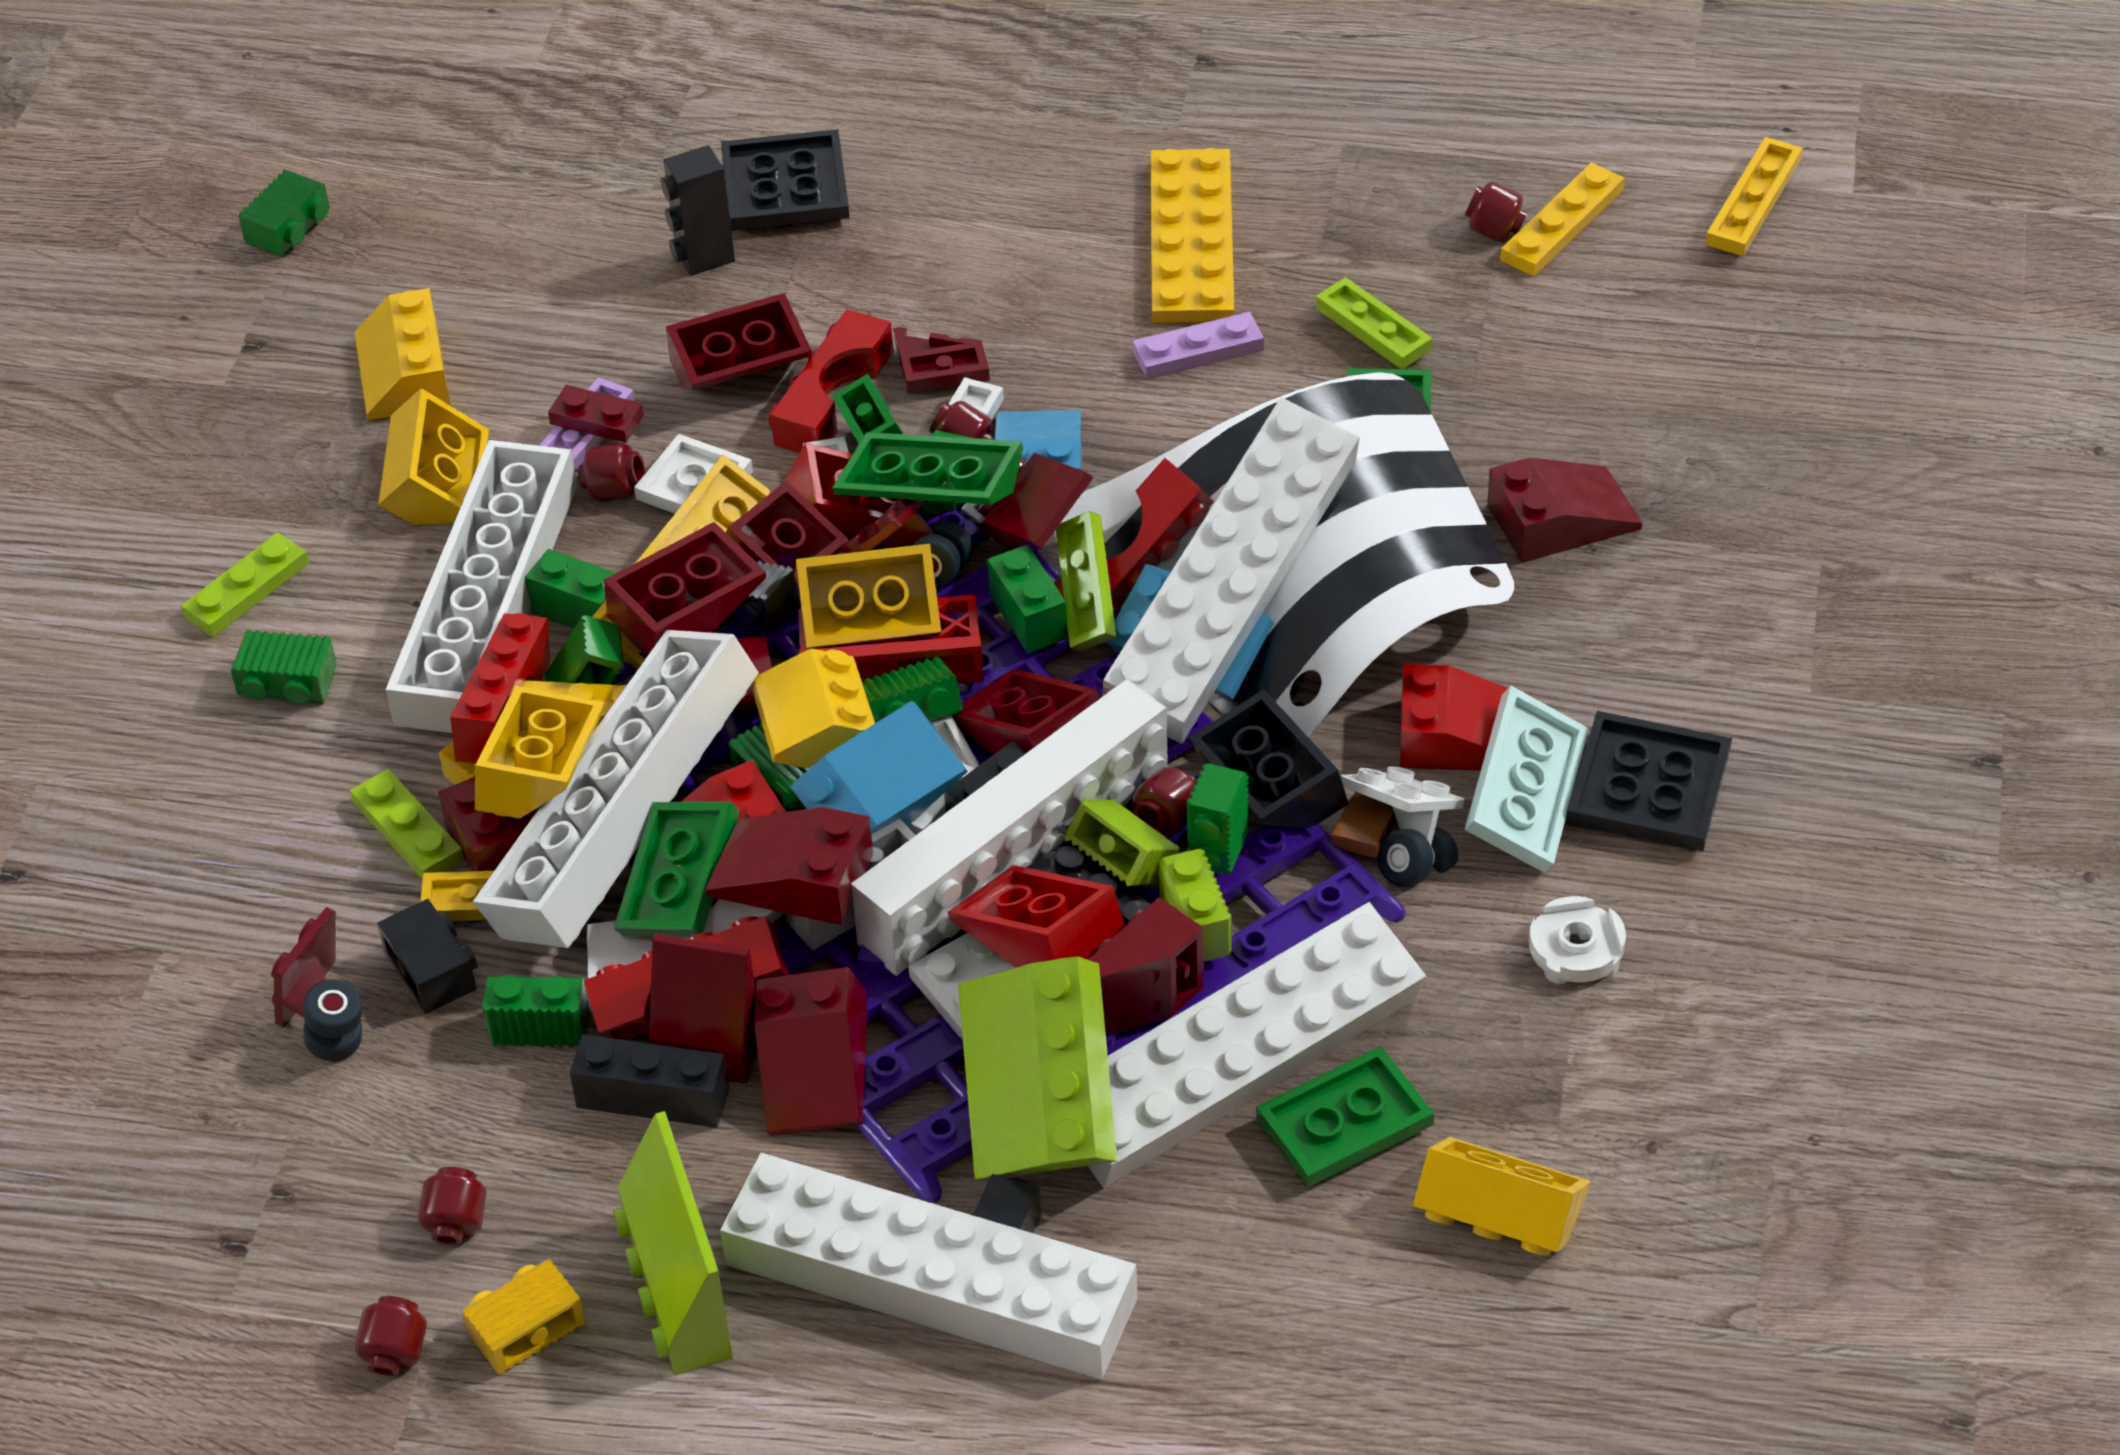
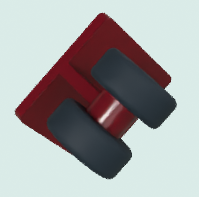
M900 499L887 509V513L878 520L874 518L855 533L856 536L840 549L845 554L869 551L876 545L886 548L930 544L935 587L939 589L948 585L957 573L968 564L972 557L973 544L967 531L954 522L941 521L929 527L918 513V510L927 500L911 501L910 499Z
M328 907L322 911L316 920L311 918L306 922L300 932L298 943L290 953L283 952L276 960L271 972V977L274 978L272 1003L274 1004L275 1024L284 1028L295 1013L304 1017V1043L309 1052L322 1060L339 1061L351 1056L361 1043L362 999L359 992L349 983L341 980H326L324 977L336 961V911Z

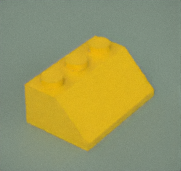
M430 288L388 295L354 332L368 421L391 417L398 408L421 388L450 405Z
M422 388L418 390L391 415L378 505L412 525L454 524L488 443L489 429Z
M930 544L796 559L807 649L941 633Z
M810 648L757 675L751 683L773 762L810 769L824 755L875 724L854 657L839 650L823 651Z
M515 686L475 765V810L494 813L498 816L522 818L565 791L600 720L605 702Z
M1448 1137L1428 1148L1413 1206L1426 1210L1425 1217L1432 1221L1453 1225L1454 1221L1458 1220L1474 1225L1472 1232L1479 1236L1493 1240H1502V1236L1505 1235L1522 1241L1520 1247L1526 1251L1549 1256L1551 1250L1558 1252L1567 1245L1589 1191L1591 1181Z

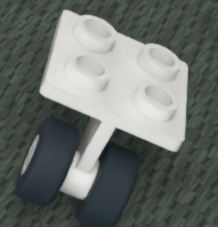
M1393 766L1387 767V772L1360 768L1358 774L1340 775L1344 787L1393 807L1400 830L1387 834L1382 840L1378 852L1380 870L1389 882L1399 886L1415 885L1422 882L1428 876L1432 867L1437 872L1444 873L1458 862V849L1453 837L1444 829L1436 827L1439 810L1463 808L1465 799L1449 793L1450 786L1430 780L1420 782L1413 779L1414 772Z

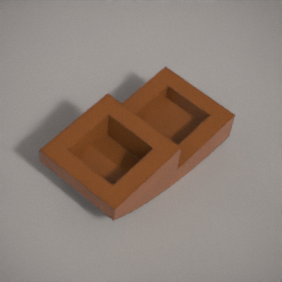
M1355 792L1349 800V805L1345 806L1332 832L1331 844L1339 846L1348 852L1376 858L1382 840L1387 834L1392 832L1397 819L1393 807Z

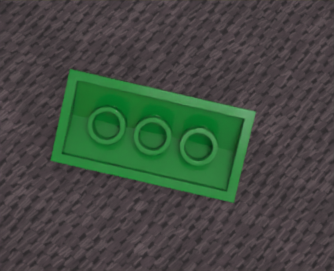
M866 432L832 488L834 494L991 505L1013 493L1023 445L1021 441Z

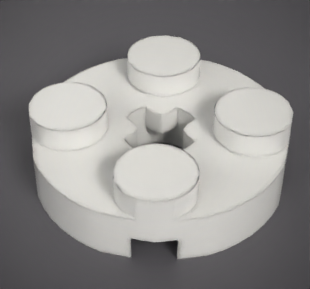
M1581 896L1563 897L1549 902L1542 908V914L1536 920L1533 919L1530 926L1529 949L1534 961L1544 970V975L1549 981L1556 984H1564L1568 981L1590 982L1603 977L1613 976L1618 972L1625 950L1626 930L1619 915L1611 908L1608 909L1607 913L1602 908L1595 907V900ZM1578 934L1581 940H1589L1584 944L1569 942L1570 935Z

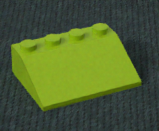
M1076 956L1031 963L958 983L975 1180L990 1179L992 1173L1009 1177L1118 1162L1099 963Z
M665 1111L656 1113L617 1187L621 1207L613 1209V1215L620 1238L629 1236L633 1246L625 1249L632 1277L642 1276L645 1287L638 1288L644 1315L646 1318L655 1316L658 1327L651 1329L657 1356L659 1359L668 1356L673 1374L678 1375L731 1359L733 1354L719 1271Z

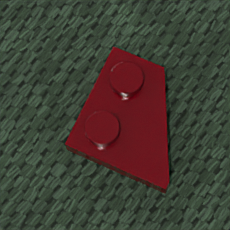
M893 328L894 341L908 394L960 386L964 377L980 382L990 381L989 366L982 341L968 338L955 339L944 334L932 332L929 339L907 336V328Z

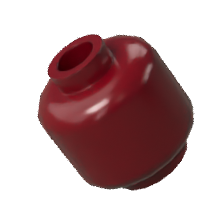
M1488 182L1484 188L1477 186L1464 216L1470 218V229L1501 242L1508 237L1510 232L1517 234L1520 231L1528 212L1521 210L1523 197L1520 193L1496 182Z
M957 401L952 405L944 404L935 416L929 430L932 434L935 430L975 439L995 440V437L990 434L992 430L991 418L964 401Z
M625 443L591 448L584 457V464H580L578 469L581 486L584 489H588L593 498L602 502L629 498L635 495L634 487L645 475V466L639 452L633 451Z
M1175 767L1160 768L1148 777L1135 791L1133 796L1134 815L1163 836H1172L1180 832L1187 825V799H1190V793L1193 792L1196 780L1189 773Z
M459 1167L440 1168L437 1174L430 1176L423 1183L418 1223L425 1230L433 1233L432 1239L438 1243L447 1245L462 1243L463 1237L473 1236L481 1230L487 1194L486 1187L477 1180V1174L473 1171Z
M381 1296L378 1298V1303L368 1305L362 1312L355 1341V1352L363 1360L369 1362V1371L384 1376H397L399 1368H410L419 1362L427 1329V1320L418 1311V1305L415 1302L401 1297Z

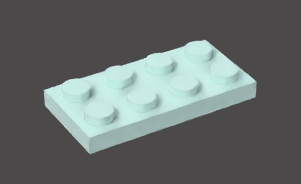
M1510 686L1501 696L1465 830L1545 873L1554 864L1589 728Z

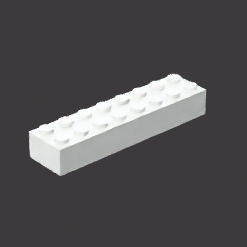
M1282 397L1279 399L1103 679L1102 697L1124 680H1130L1167 708V737L1180 744L1184 742L1355 464L1359 436Z
M488 440L385 689L394 726L452 733L450 716L503 614H528L530 602L525 576L548 548L553 550L577 488L571 449Z
M677 630L665 631L593 732L567 789L541 805L474 899L473 903L501 939L569 948L572 942L579 936L587 920L603 901L605 894L621 871L628 865L630 858L639 847L653 802H670L675 797L679 787L693 767L700 761L706 748L722 729L724 722L738 702L745 696L747 689L759 672L734 634Z
M1124 680L851 883L858 945H864L884 962L885 967L897 976L908 968V965L925 957L932 948L944 939L951 938L960 931L961 928L950 921L948 911L1012 865L1026 868L1065 842V833L1080 803L1084 799H1113L1124 807L1131 800L1137 788L1148 777L1160 768L1168 767L1167 708L1130 680Z
M1368 902L1108 1055L1118 1162L1090 1165L1088 1168L1101 1186L1106 1188L1415 1001L1426 978L1425 973L1371 903Z
M760 1153L720 1229L725 1263L728 1266L1100 1380L1104 1377L1137 1301V1270L1134 1263L765 1153Z

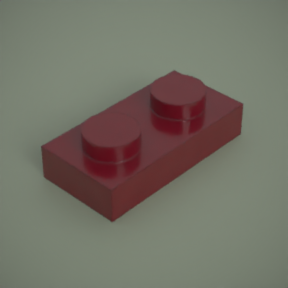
M565 385L549 409L548 416L551 425L627 443L643 418L644 412L643 405L640 402Z

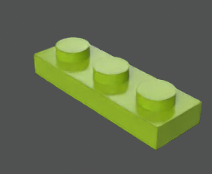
M1346 277L1316 295L1315 308L1400 369L1406 368L1432 351V337Z
M1087 511L1062 522L1056 529L1063 594L1066 601L1070 648L1080 652L1116 638L1101 515L1092 511Z
M277 532L181 605L183 617L210 636H216L309 564L307 551Z
M389 769L350 790L352 802L422 880L423 873L445 872L464 861L462 848Z

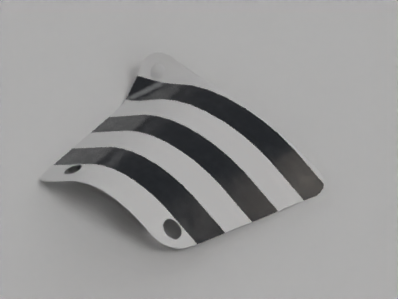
M1377 372L1348 376L1319 383L1281 396L1359 436L1357 458L1349 474L1262 613L1271 618L1274 624L1235 697L1232 700L1213 693L1208 702L1222 715L1262 690H1265L1309 737L1355 679L1372 661L1404 635L1440 615L1471 606L1499 604L1508 601L1513 594L1514 581L1507 564L1423 396L1407 380L1390 373ZM1281 397L1260 404L1224 421L1159 457L1106 483L1084 491L1062 522L1087 511L1101 515L1106 560L1118 556L1133 543L1141 527L1142 507L1135 490L1164 458L1168 459L1197 484L1215 503ZM1200 525L1191 528L1179 541L1180 545L1175 554L1170 559L1161 561L1157 567L1171 572ZM1476 566L1488 569L1498 577L1500 585L1492 588L1480 584L1471 576L1470 569ZM1314 670L1318 672L1321 676L1322 684L1316 698L1305 706L1297 707L1293 705L1290 700V689L1295 679L1306 671Z

